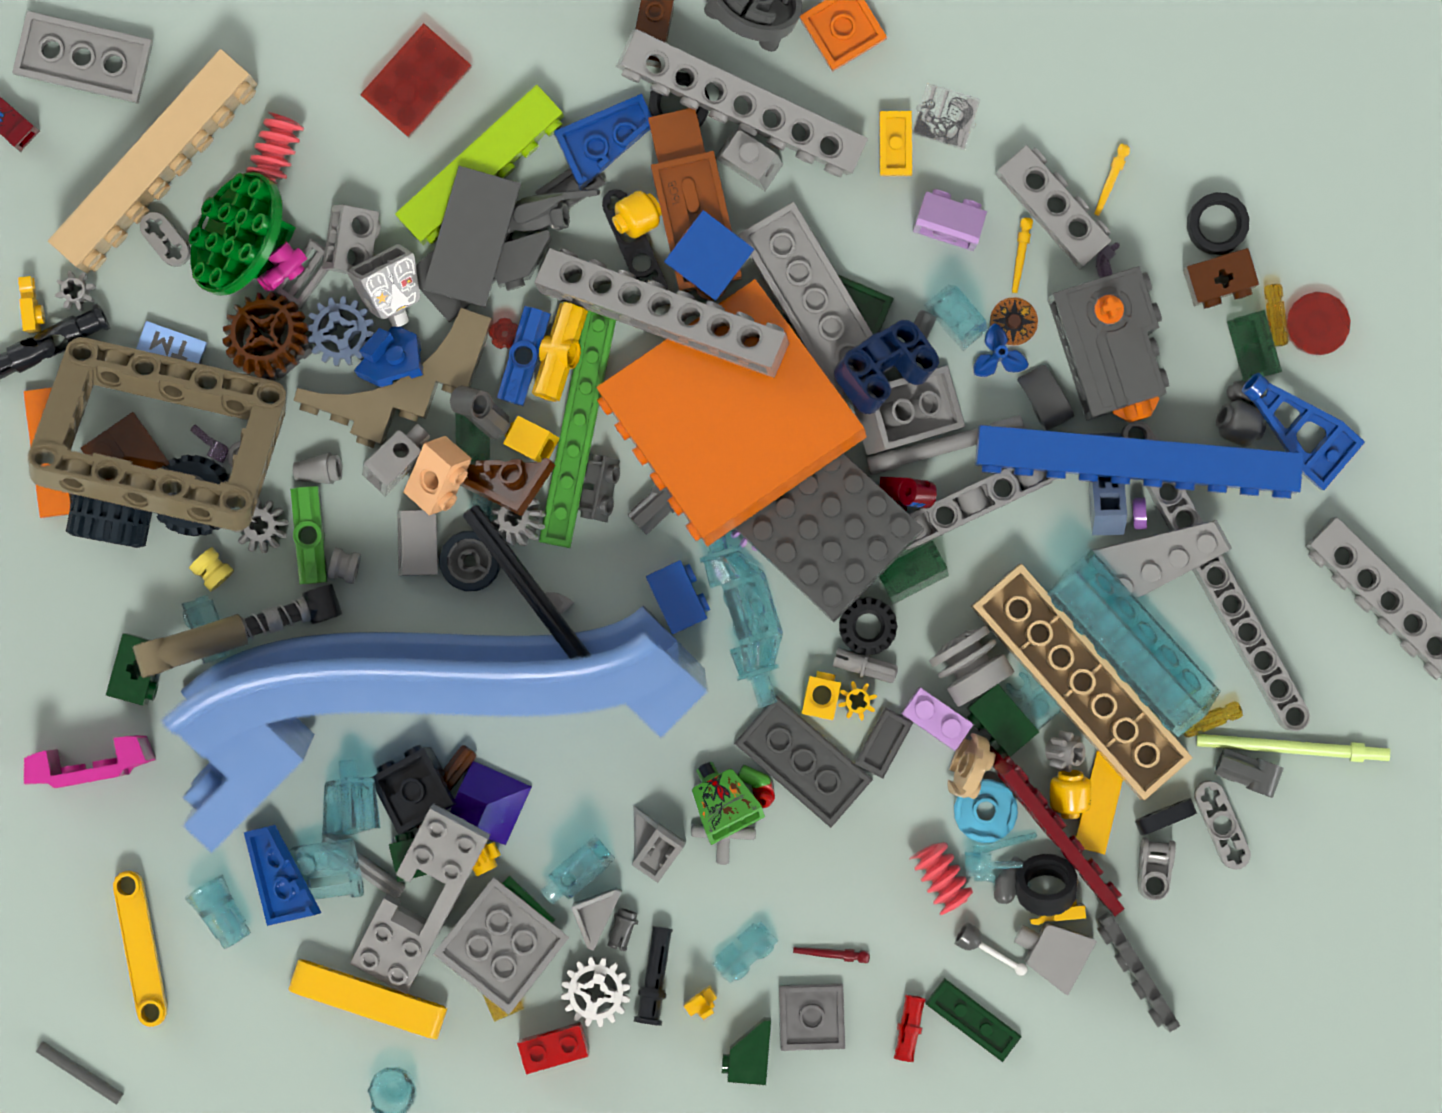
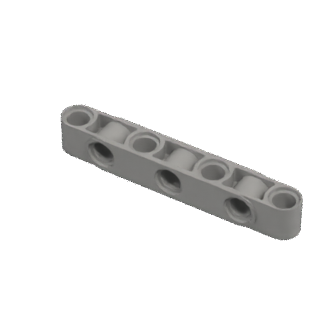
M1004 469L1001 471V474H994L935 502L931 508L917 510L909 515L924 528V531L906 550L909 551L1051 484L1055 479L1046 478V472L1034 471L1033 476L1014 475V469ZM997 480H1005L1009 483L1011 490L1007 497L1003 498L995 494L994 484ZM947 507L951 510L953 519L950 524L942 525L938 523L935 516L938 508Z

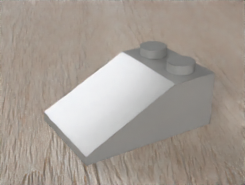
M948 365L936 368L930 377L920 385L908 383L904 378L889 382L891 386L890 396L873 414L860 412L852 403L855 416L866 432L867 438L863 440L867 455L965 427ZM868 391L872 397L876 398L872 392Z

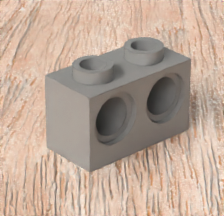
M348 205L332 206L322 269L347 274L346 270L375 256L373 252L374 242L381 228L380 221L378 220L379 212ZM355 217L360 222L358 233H355L352 228V221ZM350 249L355 254V261L352 265L347 260V253Z

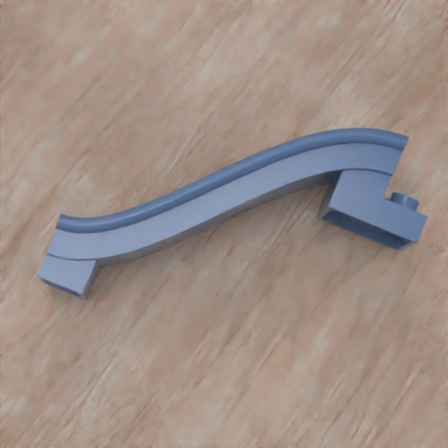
M644 606L627 618L611 625L574 632L591 654V656L576 659L568 657L553 635L500 636L404 632L320 634L263 644L216 663L181 690L186 700L163 717L161 722L170 732L178 734L202 758L205 757L210 761L190 783L192 786L182 798L193 807L183 827L212 853L304 760L315 734L297 717L334 713L546 716L590 712L626 704L661 738L708 692L705 668L682 647V644Z

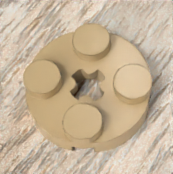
M972 733L970 734L972 739H964L954 754L949 769L955 772L954 781L948 780L947 786L949 792L961 798L969 797L975 799L980 792L981 780L985 770L989 771L993 766L995 753L990 751V744L987 738Z

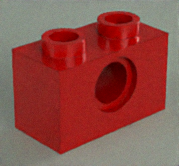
M581 1022L519 1039L517 1043L526 1075L586 1058L590 1053Z

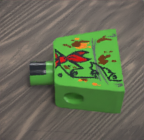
M708 762L696 770L702 783L695 786L692 792L705 833L711 845L765 817L762 806L733 769H728L719 774L714 763Z

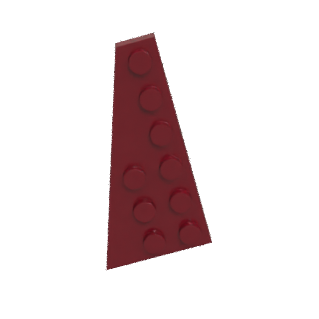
M990 746V751L995 753V760L992 766L996 770L995 773L1015 794L1014 796L1044 833L1061 849L1062 855L1074 866L1076 871H1079L1081 878L1103 905L1116 917L1125 909L1118 900L1122 894L1111 881L1105 884L1099 877L1104 873L1103 870L1092 858L1088 861L1081 853L1085 848L1074 835L1068 838L1064 833L1063 829L1067 825L1047 804L1048 801L1040 791L1030 783L1029 777L1020 766L1015 764L1009 755L1003 759Z

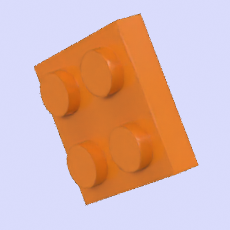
M825 0L801 14L799 18L832 72L887 39L886 34L865 0Z

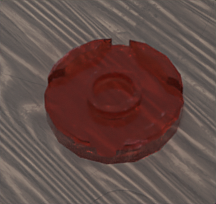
M1313 292L1303 295L1292 304L1287 314L1285 328L1289 340L1296 349L1309 355L1322 356L1334 352L1344 344L1350 332L1351 320L1347 308L1340 299L1329 293Z

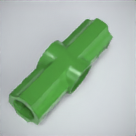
M319 486L290 489L294 523L293 539L296 544L299 585L326 583L328 581L324 548L325 533L322 527ZM306 527H313L317 532V539L312 544L306 545L301 539V533Z

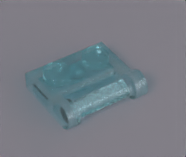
M353 838L295 846L289 850L315 900L351 895L352 898L364 895V884ZM348 874L349 882L311 887L309 880Z

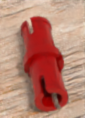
M905 995L901 1023L897 1024L899 1034L894 1059L914 1062L918 1034H922L923 1027H920L926 998Z

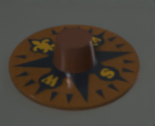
M1007 298L999 302L993 309L990 317V326L996 323L1003 328L1008 338V345H1020L1030 340L1035 334L1038 326V317L1033 306L1021 298Z

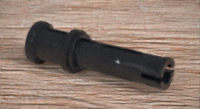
M652 926L644 986H640V989H638V995L640 996L638 1015L634 1016L633 1021L662 1026L663 1021L660 1019L663 999H666L667 996L666 990H663L673 929Z

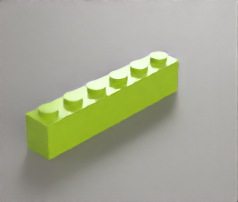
M535 85L395 213L396 217L422 245H425L427 242L430 244L435 243L439 236L458 167H466L505 179L516 168L513 163L522 155L528 158L538 149L539 144L537 142L545 134L550 137L554 134L555 130L562 127L563 112L538 85Z

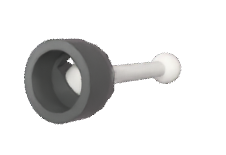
M967 922L958 933L954 943L958 947L968 951L979 947L1015 969L1017 975L1023 976L1027 973V966L1024 963H1016L984 944L981 932L972 924Z

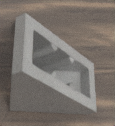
M633 805L634 862L632 866L658 883L681 852L686 841Z
M615 888L575 902L571 906L588 949L594 951L622 890Z

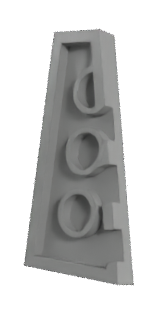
M1214 520L1142 539L1093 549L1088 553L1118 608L1231 550L1232 547L1218 521Z

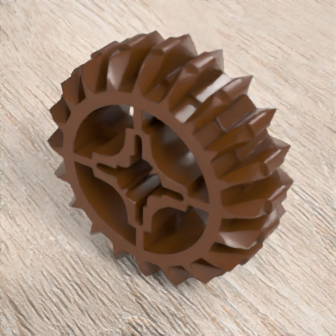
M257 292L256 300L253 302L249 297L245 296L246 305L241 307L238 304H234L237 314H227V320L231 325L222 326L223 332L228 335L222 339L225 347H229L226 350L227 356L234 358L233 364L237 368L243 367V371L248 375L254 371L257 377L262 378L265 371H267L270 377H275L276 369L278 368L282 373H287L285 365L289 362L292 365H297V360L294 356L296 354L305 355V350L300 345L309 343L308 337L304 335V333L309 331V326L303 322L306 318L304 313L298 311L299 307L295 302L289 303L288 298L284 295L277 299L275 293L269 292L265 299L262 293ZM271 314L265 319H258L260 316ZM288 324V335L284 344H282L280 340L281 335L286 330L284 327ZM250 326V335L246 339L247 343L243 346L244 333L247 327ZM258 328L264 333L267 332L274 341L272 342L268 337L262 336ZM265 351H274L269 355L260 356Z

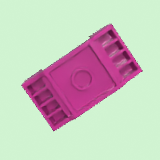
M143 735L113 738L117 757L92 762L93 768L86 769L85 763L61 767L58 749L46 750L24 758V784L47 783L55 789L129 775L134 767L152 762L156 758L148 737Z

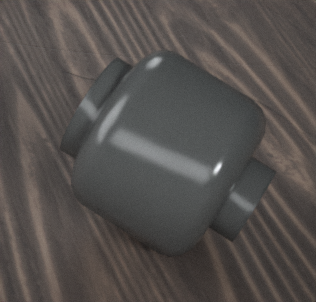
M1241 400L1224 404L1216 418V427L1219 428L1220 436L1244 447L1263 437L1266 423L1263 422L1264 417L1257 407Z

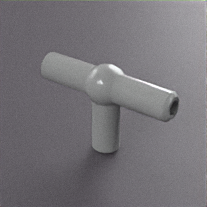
M692 825L691 836L707 838L703 825ZM745 827L718 841L717 864L726 865L729 863L730 839L754 840L756 838V828Z

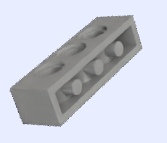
M1026 145L998 169L995 175L1072 262L1081 269L1111 242V239L1108 237L1111 233L1103 222L1099 219L1094 221L1088 215L1089 207L1078 195L1073 198L1065 189L1068 186L1065 179L1058 172L1055 171L1052 174L1044 165L1047 160L1042 153L1035 147L1031 150ZM1029 174H1037L1042 178L1043 186L1040 189H1032L1027 185L1026 177ZM1054 197L1059 198L1064 204L1063 212H1051L1047 206L1048 200ZM1074 221L1082 223L1085 227V235L1082 237L1072 236L1069 232V224Z

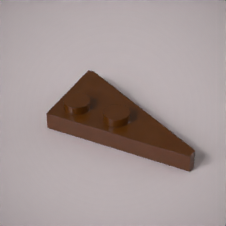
M542 458L541 462L524 463L522 459H511L506 462L501 460H476L475 464H469L467 469L468 475L460 486L522 516L555 468V464L548 458Z

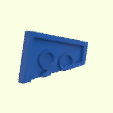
M642 94L554 131L555 138L579 190L588 185L650 130L648 117H652Z
M276 825L244 832L267 926L322 913Z

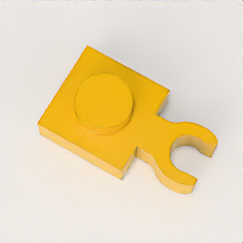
M31 276L18 277L23 331L29 334L39 333L41 331V324H45V312L43 305H38V300H36L35 279Z

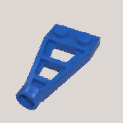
M1260 373L1253 375L1242 388V393L1254 402L1286 452L1304 453L1302 474L1320 490L1324 491L1365 443L1343 421L1269 383ZM1266 389H1267L1266 395H1265L1264 397H1261V398H1260V396H1261V395L1266 391ZM1282 402H1287L1299 411V415L1288 428L1281 424L1274 413ZM1306 422H1313L1322 427L1326 432L1324 438L1311 453L1305 452L1297 440V432Z

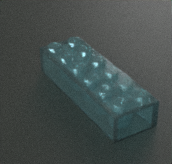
M1089 550L1064 571L1047 593L1051 598L1052 604L1070 618L1078 633L1086 636L1091 641L1098 655L1103 659H1107L1112 664L1119 678L1133 687L1138 693L1141 702L1154 710L1160 717L1162 725L1179 737L1205 717L1221 691L1135 596L1130 593L1093 550Z

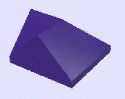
M473 761L455 797L457 804L451 808L450 813L489 833V840L506 845L532 786Z

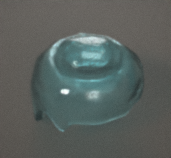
M386 1067L374 1075L367 1090L371 1099L372 1111L375 1113H406L411 1109L416 1100L417 1087L412 1075L407 1070L401 1067Z

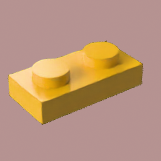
M912 111L879 112L880 176H912Z

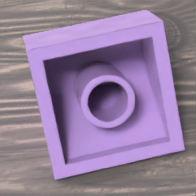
M933 189L932 193L926 192L913 232L974 251L981 235L987 211L981 210L982 205L975 201L964 199L963 203L951 200L952 195L941 190Z

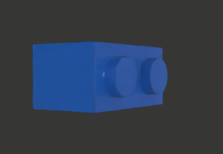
M681 560L645 576L672 635L708 619L705 612L711 609L704 594L697 595L692 586V583L696 582L697 579L690 564L683 566Z

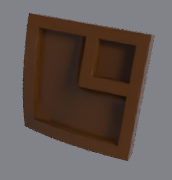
M131 412L80 448L84 454L93 455V453L119 458L132 461V465L157 470V467L161 468L170 464L134 412ZM106 478L104 480L110 481L113 478Z

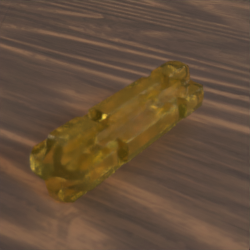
M1270 284L1264 288L1265 299H1268L1266 304L1268 329H1271L1272 332L1269 334L1270 345L1272 347H1281L1289 342L1288 332H1285L1284 329L1287 327L1284 301H1281V298L1284 297L1283 287L1281 284Z
M1234 701L1224 705L1225 708L1218 707L1197 715L1196 719L1189 718L1182 721L1180 726L1184 736L1190 738L1199 734L1198 731L1205 732L1226 724L1229 719L1234 721L1241 718L1243 711L1240 704Z

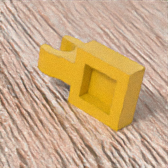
M1076 899L1071 908L1062 914L1039 916L1029 920L1031 924L1040 925L1047 921L1085 919V905L1082 903L1077 904Z
M709 985L687 1000L683 1006L690 1017L697 1013L699 1017L705 1020L714 1013L713 1008L715 1004L713 1001L717 999V994Z

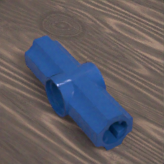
M524 306L513 345L509 350V359L497 399L524 406L535 367L539 362V348L547 331L551 317L550 313ZM528 348L532 351L533 358L528 364L523 365L516 362L515 355L519 349Z

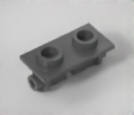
M594 454L592 460H588L584 482L595 484L594 490L583 488L578 509L581 511L580 517L608 522V517L614 507V500L612 498L614 487L620 477V460Z

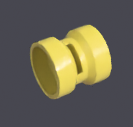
M213 547L201 554L189 567L195 575L203 578L204 585L210 592L218 588L234 572V569L228 563H223L219 560V553Z

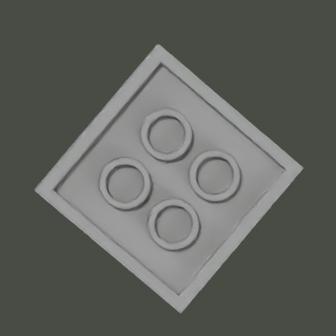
M493 877L432 955L509 1015L569 937Z

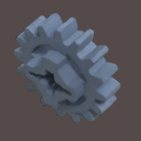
M342 296L340 303L336 304L334 299L330 297L328 298L329 306L324 307L318 303L319 314L310 313L308 315L314 320L313 325H308L309 331L312 332V336L308 337V342L316 344L312 349L314 355L323 352L321 361L324 363L333 358L334 365L339 367L341 359H345V362L350 366L352 365L353 356L360 360L363 359L359 350L365 345L367 339L371 338L374 334L368 331V328L375 323L373 320H365L369 313L366 308L360 311L357 310L359 307L358 301L354 300L351 305H347V298ZM341 311H348L354 314L358 320L348 321L344 319ZM329 315L330 320L324 329H320L322 321ZM338 324H341L344 328H350L344 332L343 339L336 335H331L337 331ZM361 333L359 342L352 348L351 342L353 338ZM333 342L337 344L340 353L328 350L322 343Z

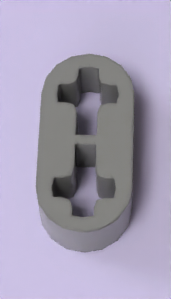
M150 212L141 219L140 231L164 262L173 267H180L187 263L190 258V248L166 217L157 212ZM151 220L155 222L162 220L163 223L160 225V229L165 234L162 239L154 232L148 233V230L151 228L148 223ZM170 240L176 247L182 245L183 248L180 250L182 257L177 260L175 257L168 258L171 252L165 245L166 242Z

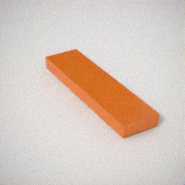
M52 387L23 391L30 446L32 445ZM48 463L41 464V466L50 465ZM36 485L40 518L69 515L72 500L71 493Z

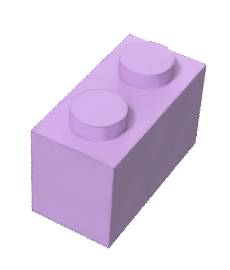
M918 687L900 713L954 751H956L974 725L921 687Z

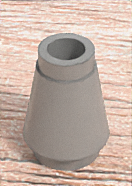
M329 452L300 462H294L295 481L334 484L335 481L342 479L341 459L339 455H332Z

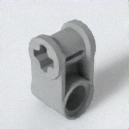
M1142 838L1139 852L1140 867L1137 885L1138 891L1144 898L1161 900L1169 893L1171 873L1175 860V841H1169L1167 844L1151 842L1148 838ZM1151 852L1164 853V855H1152ZM1153 876L1160 879L1162 884L1160 892L1155 895H1151L1146 889L1147 880Z

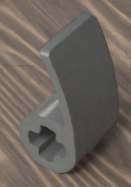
M1042 365L1018 378V382L1032 403L1034 413L1044 431H1048L1074 417L1068 400L1046 365Z

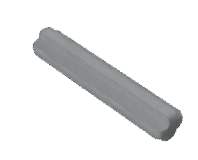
M333 833L327 834L320 845L322 849L384 893L397 899L404 891L405 885L403 883L397 882L396 878Z

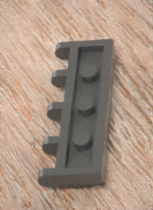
M1107 912L1097 918L1101 924L1097 931L1106 945L1112 942L1118 954L1114 955V958L1123 972L1129 970L1135 981L1131 983V986L1140 1000L1146 997L1152 1009L1148 1010V1013L1157 1027L1163 1025L1169 1032L1177 1029L1180 1026L1178 1020L1168 1007L1165 999L1155 986L1113 915Z

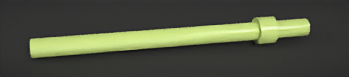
M1197 734L1196 746L1341 757L1349 758L1351 762H1364V759L1390 760V748L1365 747V743L1351 742L1350 745L1210 734Z

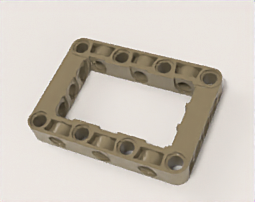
M76 338L70 341L66 347L28 452L29 475L31 480L41 487L223 529L243 530L252 521L285 417L286 391L280 383L273 380L94 339ZM97 385L248 420L246 428H242L241 444L238 454L233 455L232 472L229 481L221 482L219 485L197 480L196 476L158 467L157 470L132 465V461L97 453L89 455L71 451L93 386ZM44 463L50 464V465H47V466H41V464H44ZM106 478H113V480H110V481H107V480H104V479H106ZM171 492L177 493L176 495H168ZM239 507V508H242V509L233 510V509H230V508Z

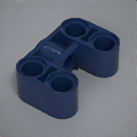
M901 320L882 332L875 333L860 345L849 350L836 366L834 377L860 412L873 414L883 405L891 393V386L883 375L884 371L895 365L908 383L920 385L938 367L939 356L913 322ZM898 337L902 338L905 341V343L900 341ZM916 362L920 363L924 369L917 365ZM849 365L853 366L857 370V372L853 371L849 367ZM868 391L872 392L876 398L872 397Z

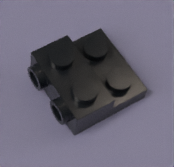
M417 745L404 752L405 758L395 763L391 760L377 767L378 773L369 778L398 835L405 834L421 825L433 804L444 810L457 804L443 778L446 775L431 747L422 748L421 745Z

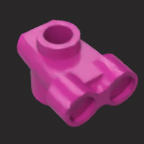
M288 242L283 243L270 254L268 259L274 266L257 278L258 283L269 292L270 290H275L283 283L286 277L290 281L305 270L302 263L307 260L306 255L299 248L293 249Z

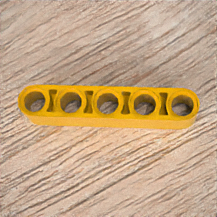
M298 959L288 991L431 1039H438L448 1009L435 1002L405 994L401 991L304 959Z

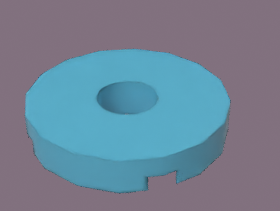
M992 779L981 780V789L975 799L957 796L954 803V819L959 830L968 838L980 843H992L1005 837L1013 829L1018 817L1017 802L1012 792L1004 784ZM982 802H990L995 808L993 817L989 820L980 819L977 815L978 805Z

